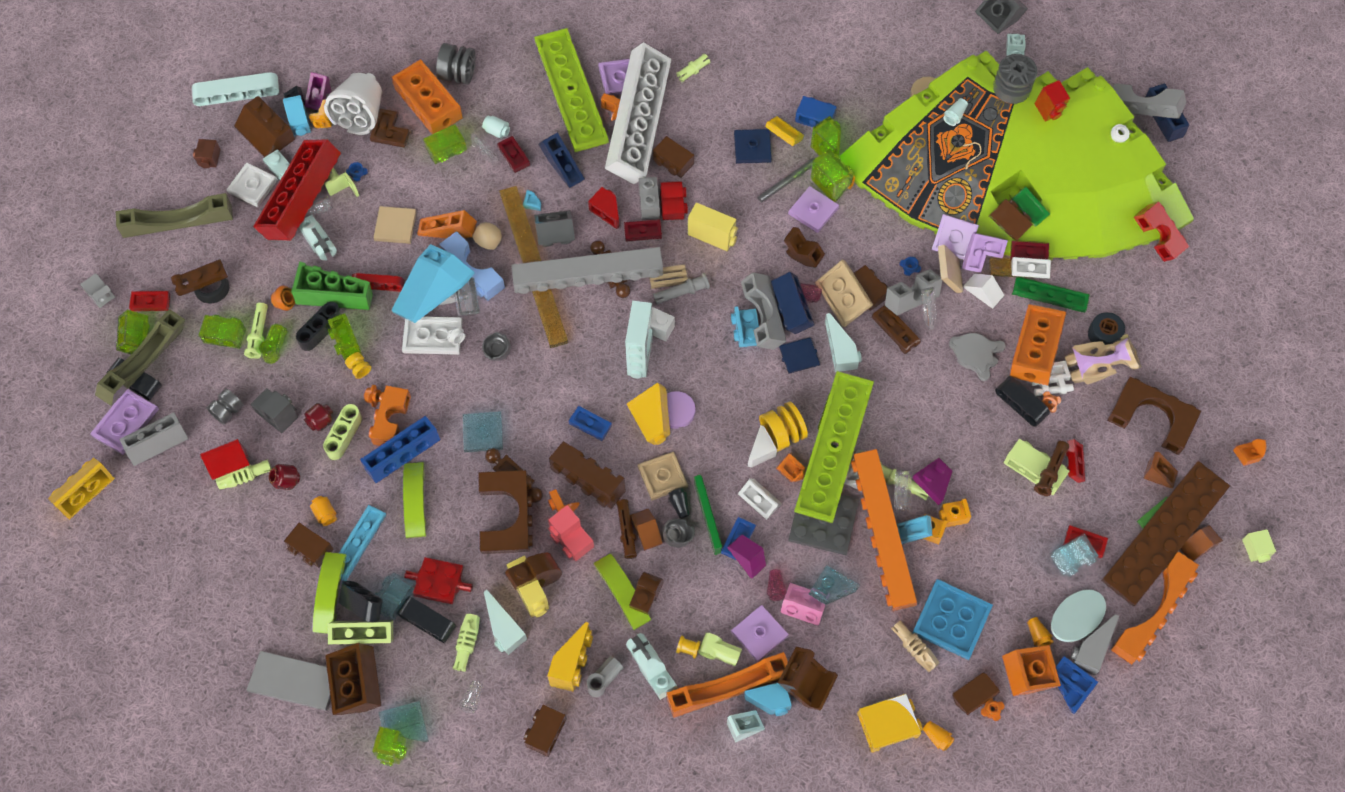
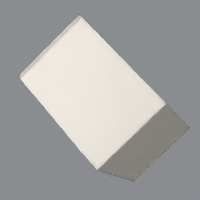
M974 274L963 286V288L992 309L1004 297L993 275Z
M761 425L748 461V467L751 468L776 457L777 448L767 430Z

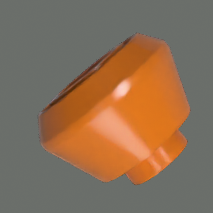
M285 285L278 287L271 295L273 306L284 311L291 310L295 305L291 292L292 289Z

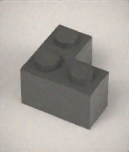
M268 388L251 403L254 411L281 434L298 418L295 412L297 409L291 404L292 400L287 395H280L277 391L271 392Z

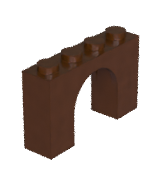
M1129 377L1107 421L1125 429L1138 407L1143 405L1156 406L1166 413L1170 424L1161 447L1180 455L1187 444L1201 414V410L1192 404L1180 401L1173 395L1161 392L1156 387L1143 383L1140 379Z
M526 470L479 472L480 495H507L515 499L519 505V516L511 527L500 531H480V552L482 554L530 552V547H533V535H529V527H533V517L529 515V507H532V495H528V488H532V478L528 476Z

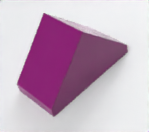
M740 535L727 547L751 579L766 567L763 548L744 535Z

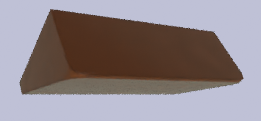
M983 672L955 691L952 696L955 704L964 713L969 715L999 694L1000 690L990 677Z

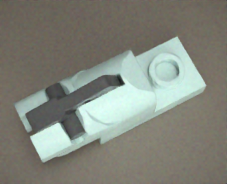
M313 215L306 217L298 227L314 253L316 252L321 260H328L325 256L326 253L329 252L332 257L336 254L337 250Z
M639 633L634 638H630L626 646L659 699L661 700L666 697L667 692L678 689L676 683L667 672L664 663L644 634Z

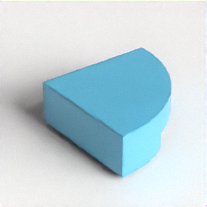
M527 190L523 208L541 211L539 198L534 192Z

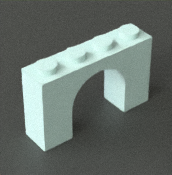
M633 300L625 341L627 375L639 379L647 375L653 339V329H649L652 303Z

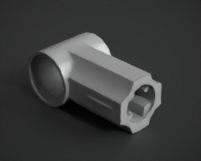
M609 656L600 668L588 677L587 690L591 696H602L605 689L623 670V666L618 660ZM599 682L602 685L600 688L595 689L591 687V684Z

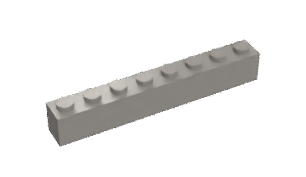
M660 247L511 265L515 293L521 294L528 293L529 291H546L554 288L564 289L571 286L582 287L588 284L600 285L605 282L617 283L622 280H639L640 278L663 276Z

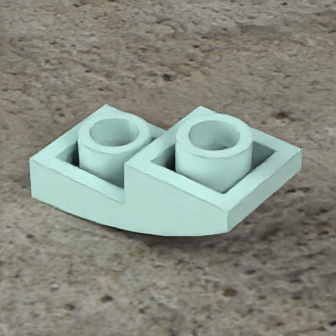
M1007 34L1006 56L1011 54L1024 55L1026 47L1025 35Z

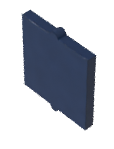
M811 338L779 346L783 357L782 362L785 363L788 374L820 366L816 354L817 349H814Z

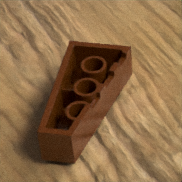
M563 441L549 457L551 470L556 474L561 473L566 476L565 479L570 484L580 486L581 491L585 495L595 497L597 503L602 507L607 506L612 509L626 492L625 478L621 475L615 477L611 469L606 466L604 469L600 468L596 460L591 457L585 459V455L581 451Z

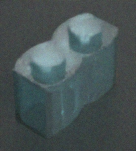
M1084 533L1051 552L1050 556L1061 574L1070 577L1079 571L1078 568L1085 564L1087 567L1097 561L1095 558L1098 557V554Z
M393 572L384 579L382 583L383 588L379 593L376 592L375 595L383 600L380 615L394 621L398 616L396 614L406 598L408 596L411 597L415 586L412 582Z

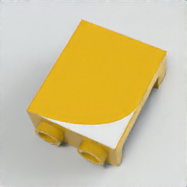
M906 694L858 710L857 715L872 753L879 751L883 747L913 737L915 739L919 738L923 730L921 722L918 718H915L913 701L908 699Z

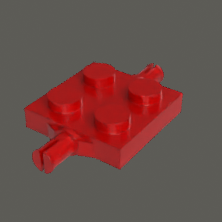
M424 557L418 573L406 570L404 576L405 579L416 580L413 591L414 597L452 605L459 590L471 592L473 584L461 581L463 565Z

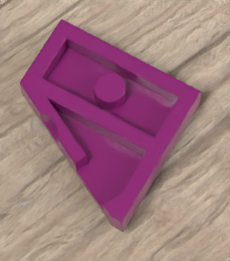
M937 458L917 472L912 479L940 505L944 500L953 471L940 458Z

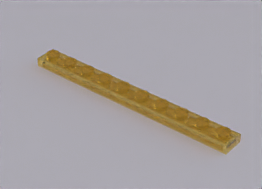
M517 186L499 190L522 263L541 261ZM551 289L532 291L550 349L568 344Z

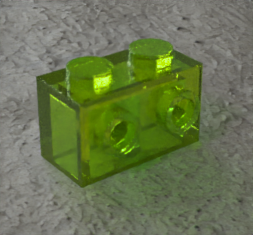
M456 124L423 138L425 148L434 164L444 162L448 158L459 155L467 150L465 139Z
M126 310L118 316L117 351L132 354L147 337L150 328L148 315Z
M346 313L329 319L330 329H328L331 340L335 339L337 342L334 345L337 355H342L344 361H346L353 353L360 352L362 354Z
M205 315L199 337L205 344L240 349L246 328L238 318L232 317L228 319L219 315Z
M379 726L372 752L383 765L393 766V763L399 764L400 760L404 759L406 755V739L398 730Z

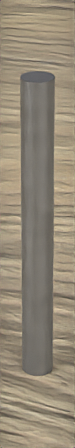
M812 158L759 195L757 197L761 203L815 166L817 164L816 160Z

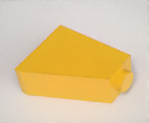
M657 382L627 403L647 442L653 445L663 443L666 437L670 435L667 391L665 386Z

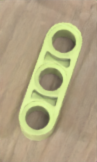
M348 404L343 407L324 441L323 448L327 456L332 460H338L344 455L361 424L362 416L358 407L354 404ZM356 414L354 417L348 418L349 415ZM342 430H347L346 433L339 434ZM332 447H338L336 450L330 451Z

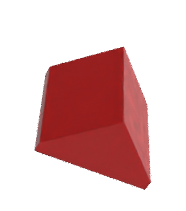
M238 439L200 454L212 480L250 465L247 451Z

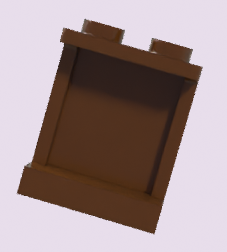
M795 647L778 684L805 707L820 711L838 674L826 670L813 658L815 653L811 649Z

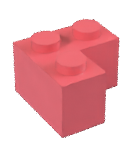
M568 505L548 519L550 526L548 529L551 532L550 537L556 544L560 543L564 547L562 551L569 559L572 557L576 562L594 548L593 540L581 527L580 519Z

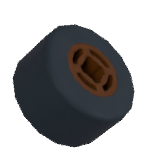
M1109 312L1098 314L1088 329L1090 341H1103L1104 345L1113 344L1121 340V337L1125 334L1123 320L1116 314Z

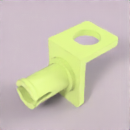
M332 168V174L330 173L328 177L329 181L325 183L329 195L332 196L350 187L358 197L359 193L348 174L345 172L338 175L336 170Z

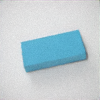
M925 515L898 523L897 528L901 543L905 544L932 536L931 516Z

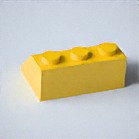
M93 457L90 461L85 462L77 473L71 475L60 488L55 489L48 500L70 520L115 478Z

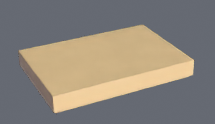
M841 260L815 282L842 327L849 325L873 305L845 260Z

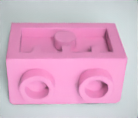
M790 583L780 612L818 626L828 596Z

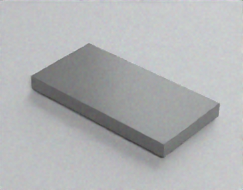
M260 651L247 687L248 692L327 711L331 699L327 667Z

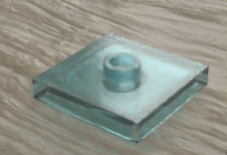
M501 412L463 414L464 452L487 451L490 448L503 450Z

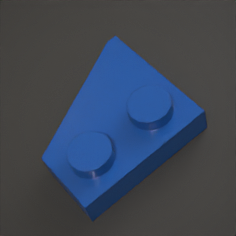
M1064 656L1056 666L1061 684L1058 688L1071 713L1075 714L1098 681Z

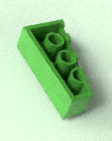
M299 261L291 291L297 305L323 306L327 302H335L339 308L370 310L373 297L370 282L348 275L346 277L341 276L335 271H324L318 266H307L306 263Z

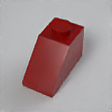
M601 187L588 201L589 211L618 229L619 215L616 195L611 190Z

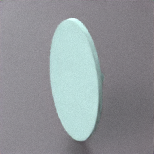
M1082 590L1067 597L1053 614L1051 620L1053 635L1064 642H1074L1088 636L1098 627L1105 615L1106 602L1104 597L1094 590Z

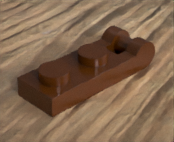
M221 259L184 274L173 275L171 281L176 286V294L182 296L228 278Z
M885 305L872 314L873 320L899 346L904 354L910 352L913 346L916 347L921 343L918 336L899 316L894 314ZM907 337L909 341L905 342L903 338Z

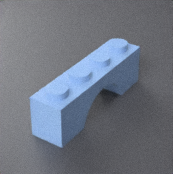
M457 231L440 243L441 249L452 253L474 271L475 274L467 284H472L475 287L476 293L481 298L484 296L489 301L505 288L504 280L492 267L476 269L467 263L466 260L470 253L469 244Z

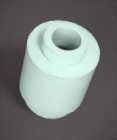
M489 115L484 119L482 127L487 133L500 139L508 136L510 132L508 122Z

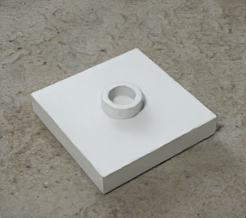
M246 163L227 188V192L259 207L278 179L276 176Z

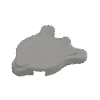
M977 333L953 337L949 342V346L956 355L958 363L967 369L975 371L982 381L989 379V369L998 363V359L993 354L1004 351L1006 347L1003 341H991Z

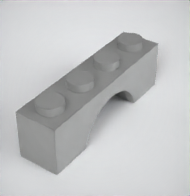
M1115 84L1113 87L1132 114L1179 119L1187 103L1184 90L1166 88L1156 96L1140 97L1133 92L1132 85Z
M753 272L743 279L741 284L745 298L756 306L761 317L760 326L753 330L757 347L774 350L785 343L786 338L772 284L768 275Z

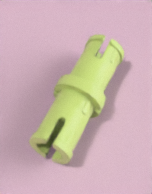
M703 54L694 62L690 61L688 66L677 72V77L682 76L679 78L680 81L684 82L693 74L699 73V70L707 64H710V59H706L708 56Z

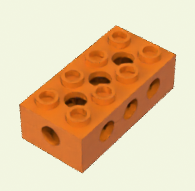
M421 59L392 76L393 85L397 93L433 136L463 118L460 105Z
M1028 304L1010 376L1048 386L1065 323V311Z

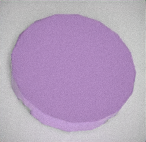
M680 391L667 393L670 428L678 429L679 427L688 426L695 416L694 401L689 395Z

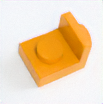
M322 100L318 113L309 114L308 118L315 128H328L332 126V122L324 111L326 100Z

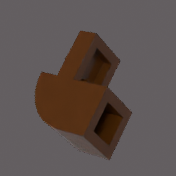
M793 227L784 239L788 247L786 253L804 266L816 268L825 255L819 243L806 240L798 227Z
M643 572L638 580L629 608L648 615L653 602L658 598L664 580Z

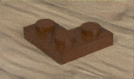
M380 108L377 123L370 135V141L405 148L410 132L409 129L394 127L398 117L397 111Z

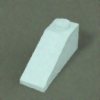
M830 313L826 314L825 325L835 372L858 369L859 362H861V353L857 351L856 344Z
M486 590L484 591L493 635L496 640L494 645L501 653L505 651L509 655L527 640L526 634L489 591Z

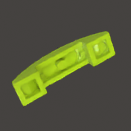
M424 462L404 464L403 507L406 538L426 537Z
M325 553L315 596L313 632L328 634V623L336 621V604L341 574H344L346 554Z
M610 553L594 562V566L608 585L632 629L635 630L651 621L649 614L647 615L629 608L635 589L612 554Z

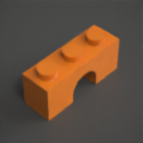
M386 385L384 392H381L380 406L374 414L375 423L369 430V437L373 445L381 446L401 432L398 424L390 423L388 420L395 413L406 414L411 399L408 389Z

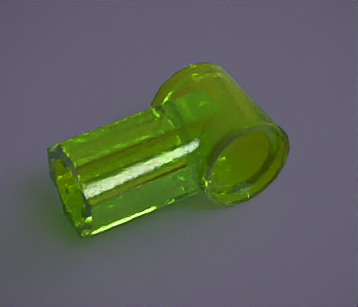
M275 323L271 325L265 341L259 346L262 358L268 364L278 361L280 357L279 351L288 333L287 328Z

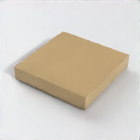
M380 206L374 241L411 244L416 209Z
M945 245L938 246L941 279L956 293L963 292L960 259Z
M674 451L638 464V469L651 501L666 496L675 489H685L688 487Z

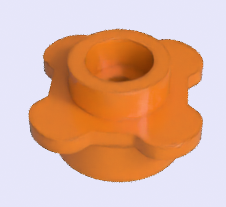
M376 385L367 388L364 393L365 402L371 403L372 407H376L381 391L377 389Z
M1049 391L1043 393L1041 401L1048 407L1051 413H1054L1057 410V405L1061 403V397L1054 396Z
M990 699L985 703L984 708L981 709V715L994 721H999L1001 719V710L1005 708L1004 703Z

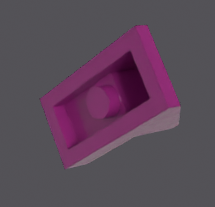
M311 72L305 107L319 110L322 100L326 98V94L332 92L329 76Z

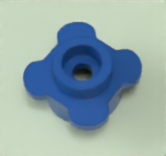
M354 162L346 170V173L354 181H359L363 175L368 173V170L363 168L359 162Z
M907 257L905 260L900 261V266L903 267L906 276L921 271V266H919V262L915 257Z

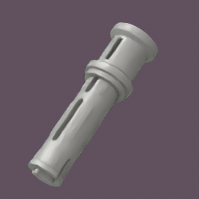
M703 273L700 277L687 279L683 284L653 293V297L655 298L656 305L687 293L693 295L698 290L709 289L710 285L706 274Z

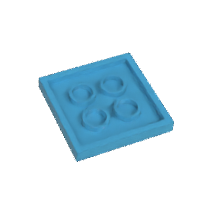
M936 579L912 634L915 633L920 638L969 660L993 605Z

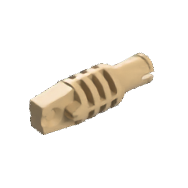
M901 620L891 628L903 641V647L928 672L939 664L930 648H927L926 644L922 642L921 638H918L917 634H912Z

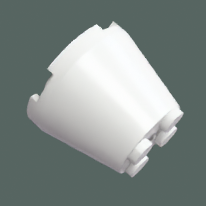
M371 73L351 74L349 78L327 97L324 104L326 116L334 125L338 124L348 129L347 132L357 135L370 133L377 123L382 95L381 86Z

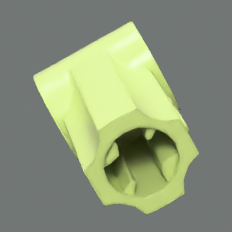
M705 633L698 653L712 660L716 658L733 666H736L742 652L741 648L726 643L720 637L711 633Z

